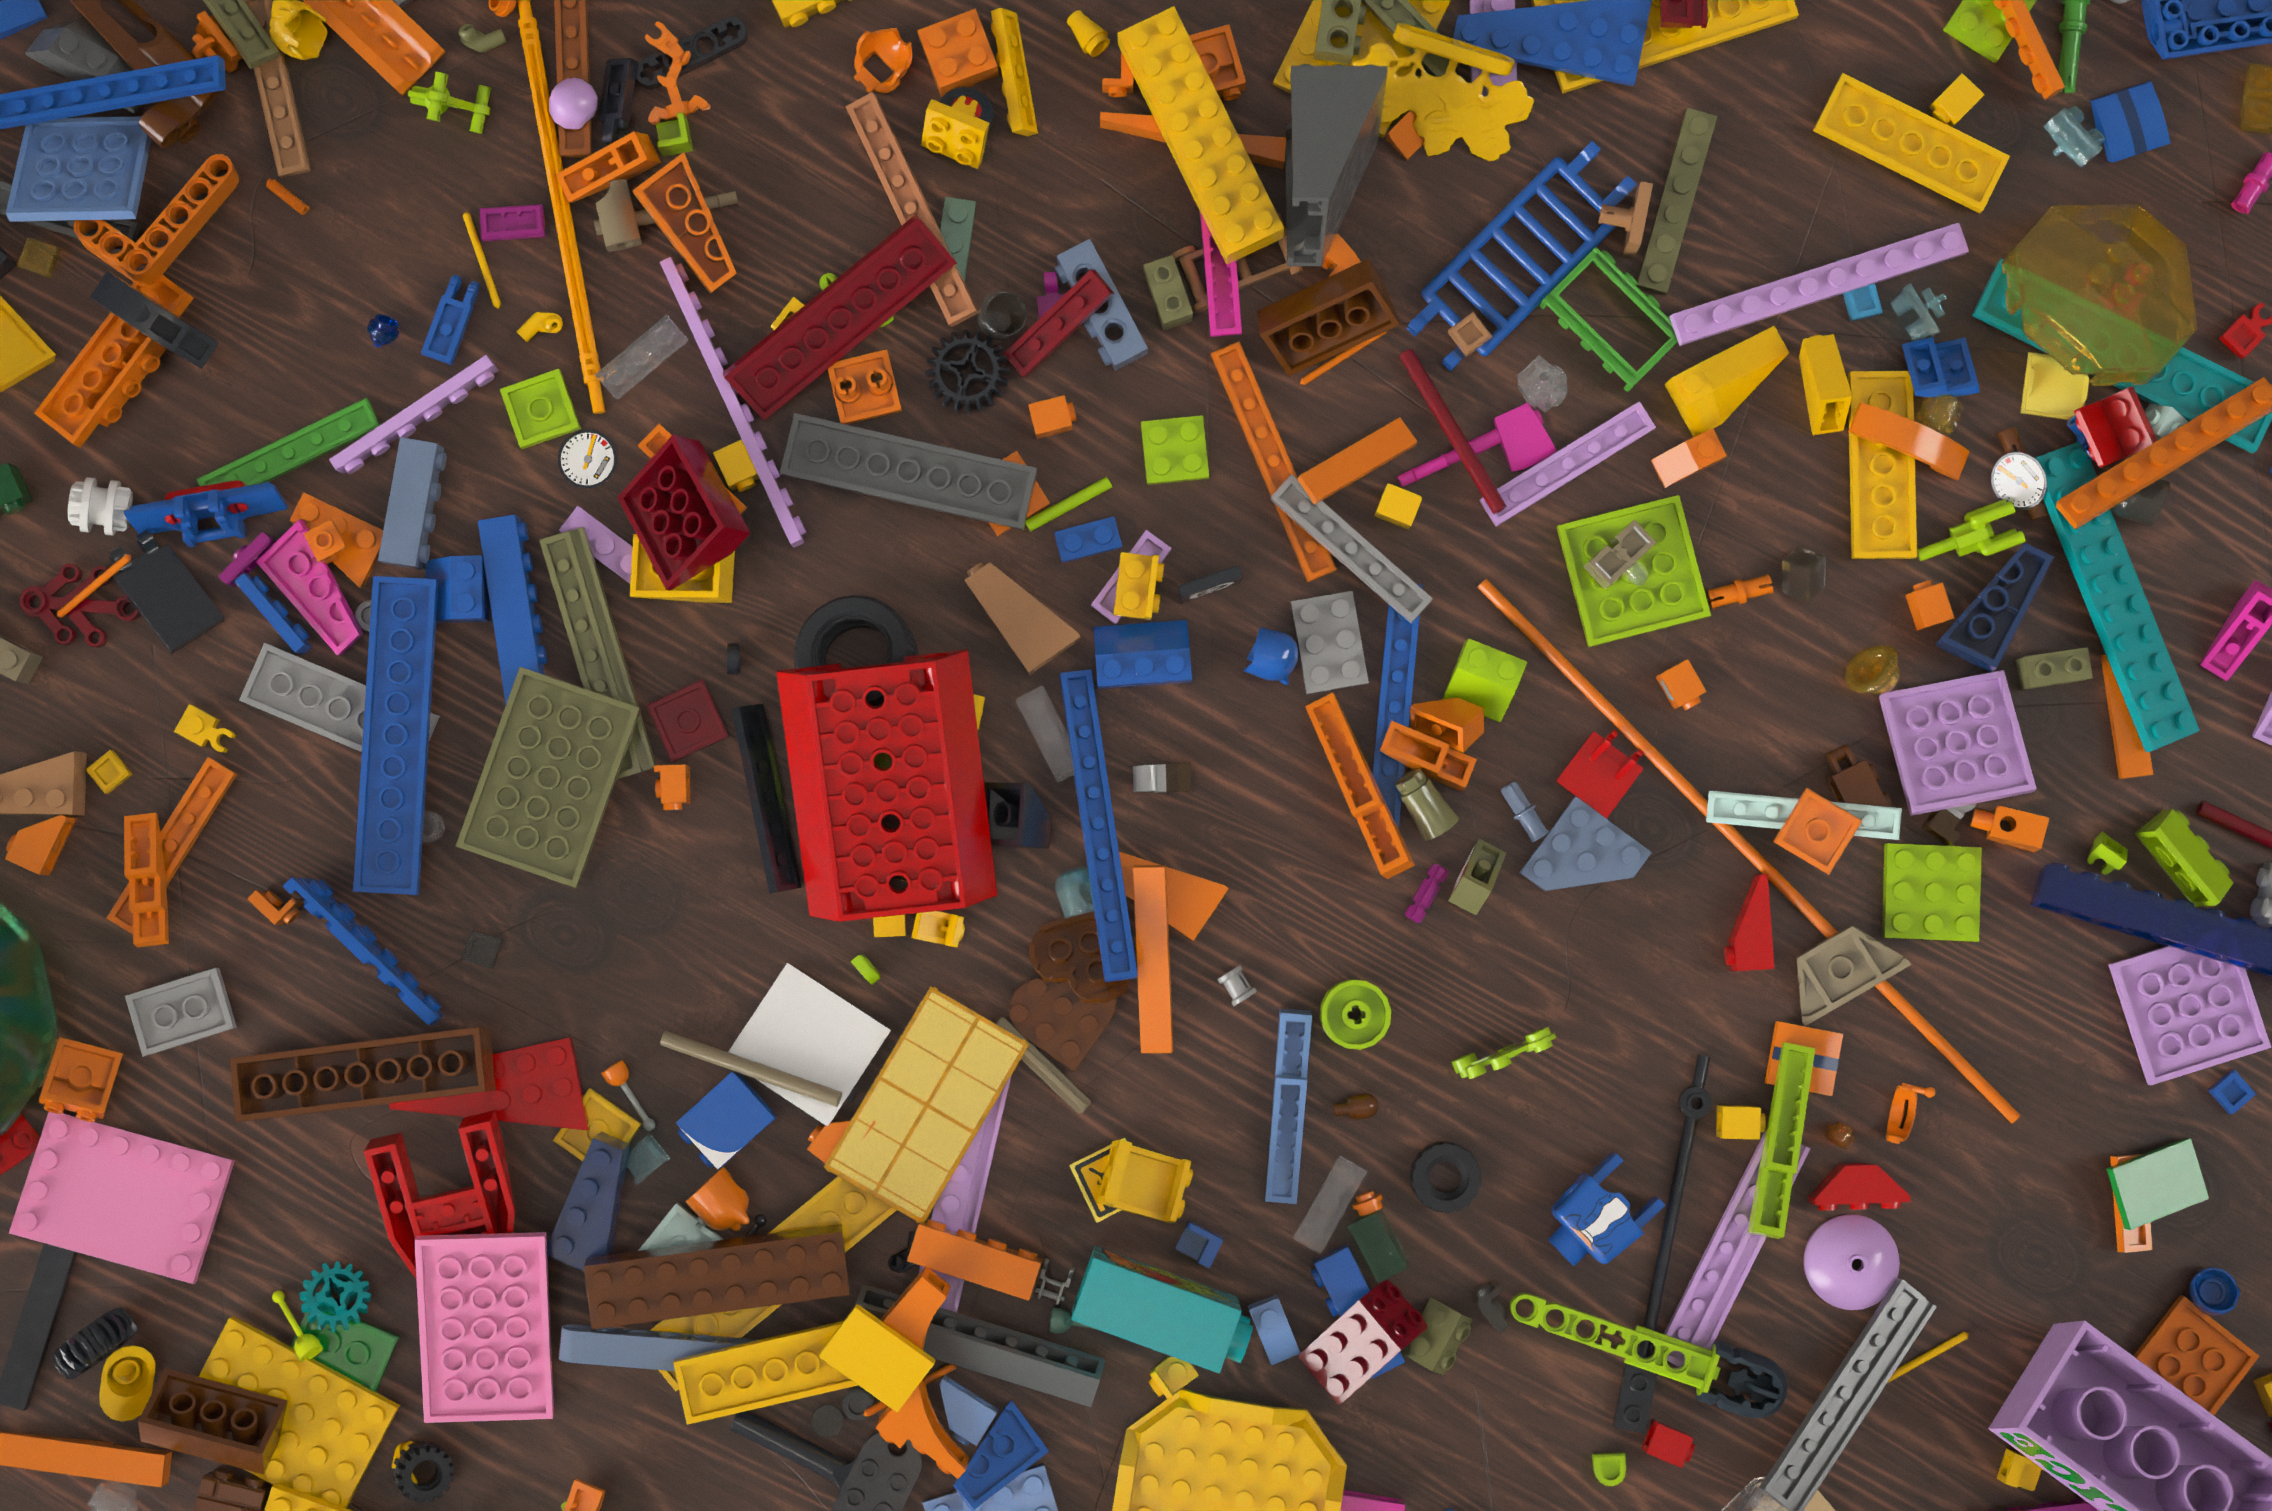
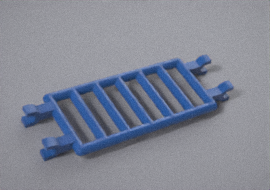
M1593 141L1569 165L1562 158L1555 157L1422 289L1421 296L1428 305L1408 324L1406 329L1416 337L1437 314L1452 327L1462 320L1436 294L1450 281L1497 327L1491 334L1492 339L1476 350L1481 356H1488L1617 227L1602 224L1593 232L1545 184L1558 172L1600 213L1602 203L1616 207L1634 189L1636 183L1627 176L1603 199L1579 175L1601 150ZM1535 194L1585 241L1573 254L1523 207ZM1513 216L1517 217L1563 263L1551 275H1548L1502 229ZM1492 237L1541 284L1529 297L1480 251ZM1470 259L1519 306L1507 319L1458 273ZM1457 346L1444 358L1442 364L1451 372L1465 355Z

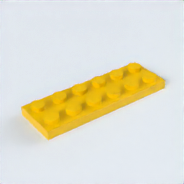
M1844 73L1839 77L1813 129L1814 132L1979 214L1984 210L2010 157Z
M1850 371L1848 373V384L1852 394L1848 411L1849 428L1857 407L1861 402L1914 421L1913 386L1909 371ZM1849 433L1852 559L1916 558L1915 458L1881 443L1874 444Z
M844 1321L674 1359L673 1364L687 1425L857 1386L858 1384L818 1357Z

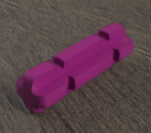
M1438 864L1431 865L1427 872L1429 875L1428 879L1424 878L1413 898L1414 904H1410L1405 912V916L1416 923L1422 922L1426 915L1424 912L1425 908H1430L1441 888L1438 886L1439 883H1443L1448 875V871Z

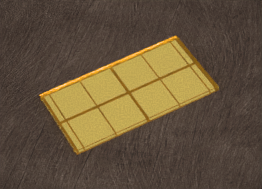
M930 986L826 1161L824 1168L828 1172L834 1173L909 1216L917 1223H924L1024 1055L1029 1043L938 991V988Z

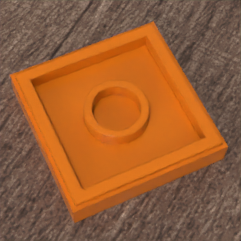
M1806 788L1773 842L1829 875L1862 823V820Z

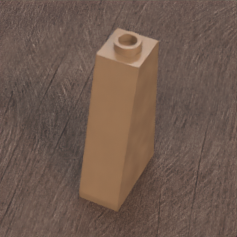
M981 562L967 571L969 577L964 580L966 585L1029 675L1081 640L1076 630L991 562L985 566Z

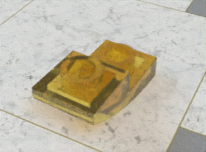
M2250 63L2248 66L2242 100L2241 130L2272 133V65Z

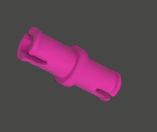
M2264 152L2253 172L2248 173L2244 178V186L2231 203V206L2239 213L2249 214L2260 194L2267 191L2269 187L2268 182L2272 177V153Z

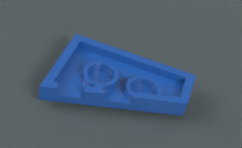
M1012 1400L1008 1402L969 1460L966 1471L953 1484L971 1511L979 1507L1049 1452Z

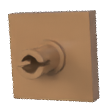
M1640 182L1633 196L1630 209L1609 206L1603 203L1601 205L1598 219L1599 224L1603 223L1625 228L1626 236L1621 257L1634 259L1641 246L1653 187L1652 183Z

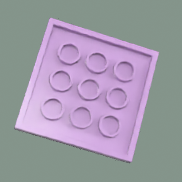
M2004 670L1881 693L1879 696L1910 816L2032 793L2037 789Z
M2225 927L2108 964L2147 1085H2154L2271 1048L2232 927Z

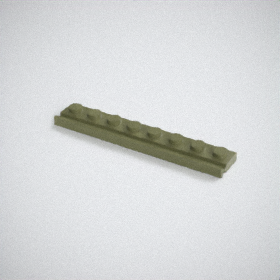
M585 527L540 539V545L583 688L639 707ZM641 712L616 780L654 769V765H656Z

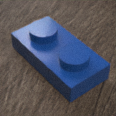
M1114 516L1054 532L1062 564L1122 548Z

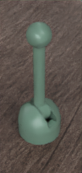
M1051 1308L1049 1333L1062 1334L1067 1332L1071 1326L1095 1329L1071 1320L1070 1313L1065 1309Z

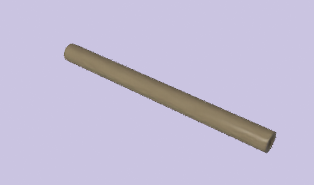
M664 1031L661 1037L660 1045L835 1107H838L841 1101V1091L669 1031Z

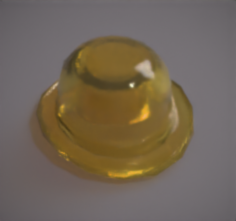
M1887 645L1873 646L1862 650L1847 665L1845 672L1846 684L1853 691L1859 693L1869 692L1879 695L1890 692L1898 684L1900 678V669L1897 665L1898 651L1894 647Z

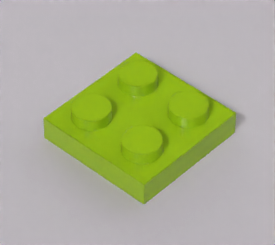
M559 368L500 389L521 449L581 429Z
M1203 415L1141 422L1147 485L1209 479Z

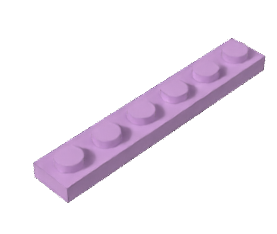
M487 355L483 356L330 458L329 461L335 470L342 474L346 472L352 474L364 466V460L372 455L376 457L385 453L390 448L389 444L399 437L407 438L416 431L415 426L424 420L429 422L436 419L442 414V408L451 402L452 404H457L463 401L469 395L468 391L475 386L482 387L490 383L495 378L493 374L498 372L499 369L492 359Z
M1639 401L1499 487L1497 490L1507 505L1503 511L1493 514L1484 498H1481L1479 501L1495 527L1653 431L1656 426Z

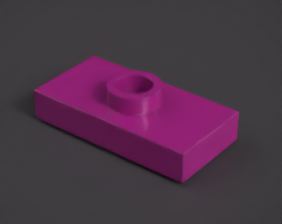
M542 204L480 208L481 239L483 241L546 237L544 206Z
M262 531L249 545H244L233 555L235 560L218 577L225 584L237 587L238 585L235 583V580L243 573L249 575L258 566L256 561L276 540L271 535Z

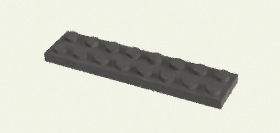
M794 413L780 474L783 476L1019 530H1024L1038 472L1037 468L797 413Z

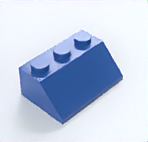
M1187 620L1093 627L1098 689L1192 682Z

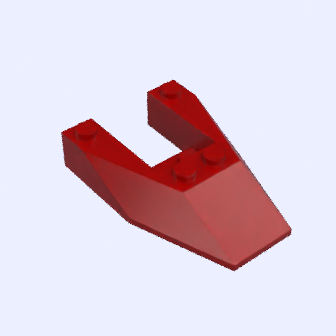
M495 1110L464 1117L458 1128L473 1186L420 1198L402 1132L370 1139L364 1149V1155L388 1239L416 1280V1236L514 1233L515 1205L504 1142Z

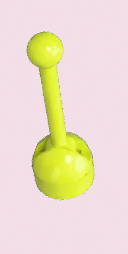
M280 1290L275 1291L272 1295V1300L275 1303H279L298 1337L294 1344L297 1357L300 1362L305 1361V1359L314 1358L323 1350V1346L314 1335L303 1334L284 1301L285 1294Z

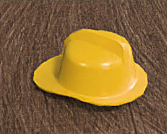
M135 1345L124 1346L114 1351L106 1359L102 1371L99 1399L102 1410L113 1420L124 1422L137 1418L142 1414L152 1394L155 1360L145 1348Z

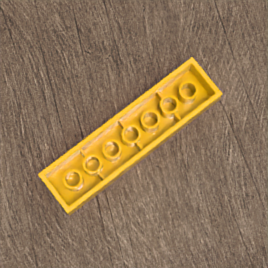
M1173 6L1118 32V46L1226 265L1282 239L1284 236V226L1175 7Z

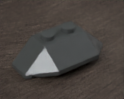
M83 15L43 29L25 52L26 56L73 81L133 71ZM141 105L125 107V109L135 114Z

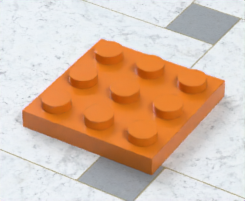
M2182 1295L2177 1298L2133 1355L2212 1415L2217 1413L2260 1357L2209 1315L2202 1313L2190 1300Z

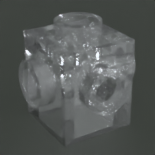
M1540 355L1517 375L1518 390L1532 407L1538 406L1546 413L1552 406H1558L1566 398L1567 376L1565 372L1556 364L1552 366Z

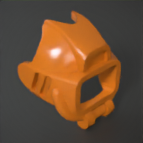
M897 28L882 29L874 32L866 31L857 43V53L854 58L857 74L854 76V79L857 82H861L866 87L868 93L875 91L888 93L894 91L911 64L912 43L904 42ZM873 55H877L894 72L882 83L864 67V63Z

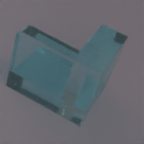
M651 1134L638 1142L637 1146L630 1150L628 1154L627 1168L635 1176L633 1181L636 1185L642 1183L670 1160V1157Z

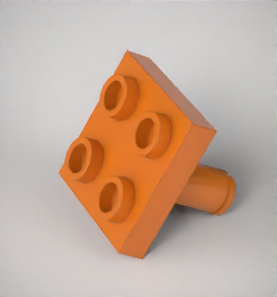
M887 349L840 360L828 368L841 424L848 425L902 412Z

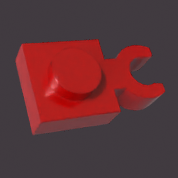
M2263 302L2250 310L2249 319L2242 314L2218 338L2240 360L2245 358L2266 336L2260 328L2272 324V315L2266 320L2262 319L2259 315L2260 310L2265 306Z

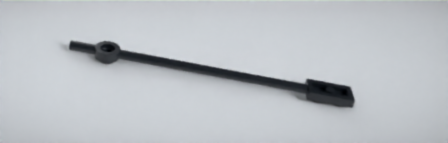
M1701 1055L1697 1057L1692 1087L1684 1089L1678 1098V1106L1685 1115V1121L1643 1324L1644 1328L1653 1331L1656 1330L1697 1122L1699 1118L1709 1113L1712 1106L1711 1097L1704 1090L1710 1057ZM1694 1097H1699L1701 1100V1105L1697 1109L1691 1106V1100ZM1648 1340L1641 1341L1638 1355L1643 1358L1650 1357L1653 1343ZM1625 1363L1613 1420L1615 1428L1646 1433L1657 1374Z

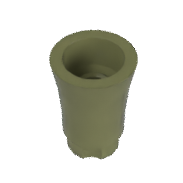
M1420 768L1406 773L1395 782V787L1400 792L1399 796L1415 822L1422 841H1429L1442 835L1458 822L1460 817L1446 803L1429 777H1426Z

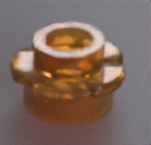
M1839 1121L1835 1125L1828 1124V1131L1825 1137L1830 1142L1843 1149H1847L1851 1142L1855 1143V1138L1851 1136L1854 1130Z

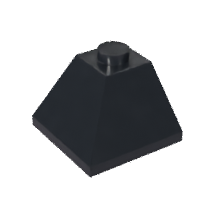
M984 782L991 845L1049 849L1051 816L1031 784Z

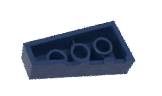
M2024 543L1935 643V646L1990 673L1997 669L2054 556Z
M602 1131L592 1139L547 1244L548 1256L584 1271L586 1258L612 1254L616 1236L617 1216L621 1205L622 1185L624 1184L630 1148L629 1143Z

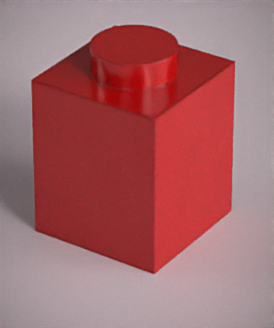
M1653 1419L1641 1449L1651 1456L1682 1468L1685 1461H1690L1695 1444L1692 1443L1694 1438L1690 1434Z

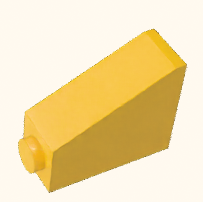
M1834 334L1825 336L1814 335L1805 338L1802 341L1799 360L1812 434L1819 435L1844 431L1852 394Z

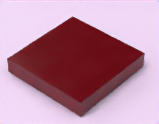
M704 679L646 705L671 762L678 761L730 737Z

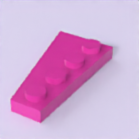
M298 520L256 563L336 655H343L364 633L328 565L318 562L303 535L309 531L305 521Z

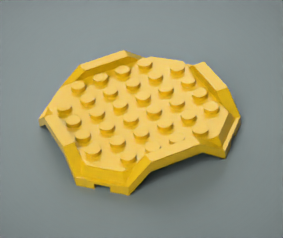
M1181 1388L1173 1394L1171 1399L1164 1400L1160 1405L1127 1427L1112 1511H1340L1347 1464L1336 1448L1329 1442L1307 1409L1272 1407L1212 1397Z

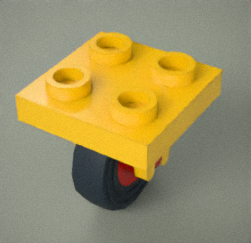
M968 87L954 88L948 91L941 98L940 102L931 99L926 110L921 146L933 153H940L952 158L962 165H969L978 169L983 159L987 134L994 115L990 100L977 89Z

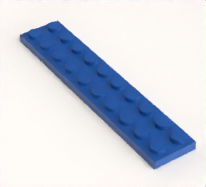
M373 576L353 892L419 895L439 580Z

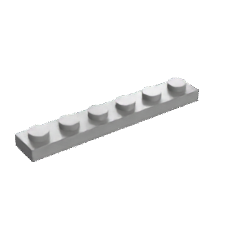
M1292 474L1271 496L1270 500L1408 622L1412 623L1433 600L1431 596L1323 501L1314 504L1302 485Z

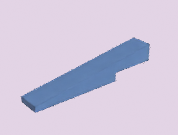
M1280 1008L1265 1202L1297 1204L1312 1012L1307 1010Z

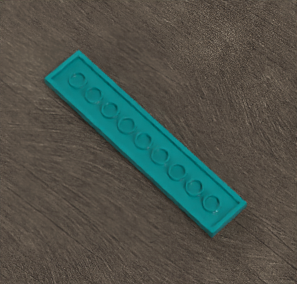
M2002 258L1997 262L1972 314L1973 317L2121 390L2133 386L2138 398L2152 405L2173 407L2188 422L2255 383ZM2272 412L2225 439V441L2250 453L2257 452L2272 420Z
M2081 442L2036 457L2035 459L2042 466L2047 479V488L2043 497L2044 503L2145 752L2154 751L2199 732L2200 729L2111 510L2105 511L2075 530L2056 508V503L2059 499L2097 477L2087 453L2081 447Z

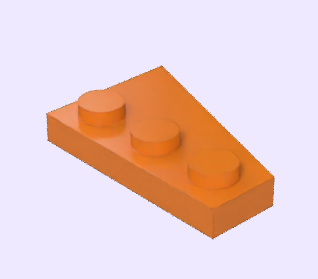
M303 492L290 521L295 524L298 520H304L309 530L328 520L334 521L346 544V548L336 553L339 558L332 562L363 590L379 558L383 530Z

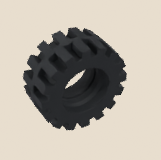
M419 1441V1445L414 1443L408 1445L409 1449L407 1451L403 1449L400 1452L402 1455L400 1459L396 1458L394 1461L396 1468H392V1474L395 1477L393 1479L395 1485L406 1498L423 1504V1501L432 1503L435 1497L438 1499L442 1498V1492L444 1490L448 1492L451 1488L449 1482L454 1481L455 1476L452 1472L455 1471V1468L451 1462L452 1459L441 1447L432 1442L428 1444L425 1441ZM431 1460L434 1462L436 1470L432 1479L421 1485L415 1484L411 1479L414 1467L421 1461Z

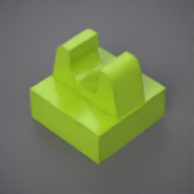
M2102 831L2094 839V845L2088 854L2087 862L2091 865L2096 859H2103L2106 863L2101 867V873L2107 875L2114 869L2119 871L2125 865L2128 849Z

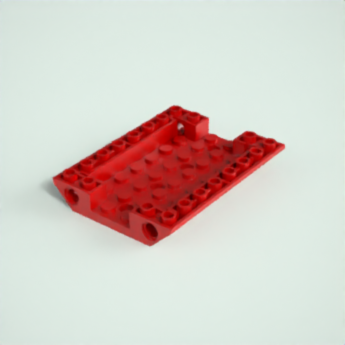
M968 649L904 656L903 662L841 669V663L777 670L809 916L842 922L966 908L996 896L997 886ZM872 690L880 691L884 696V702L879 706L870 705L866 700L867 693ZM878 753H887L892 758V764L889 767L880 768L875 764L874 757ZM888 814H893L899 818L900 825L895 829H887L882 824V818ZM900 875L906 878L908 885L902 890H896L891 887L889 881L892 877Z

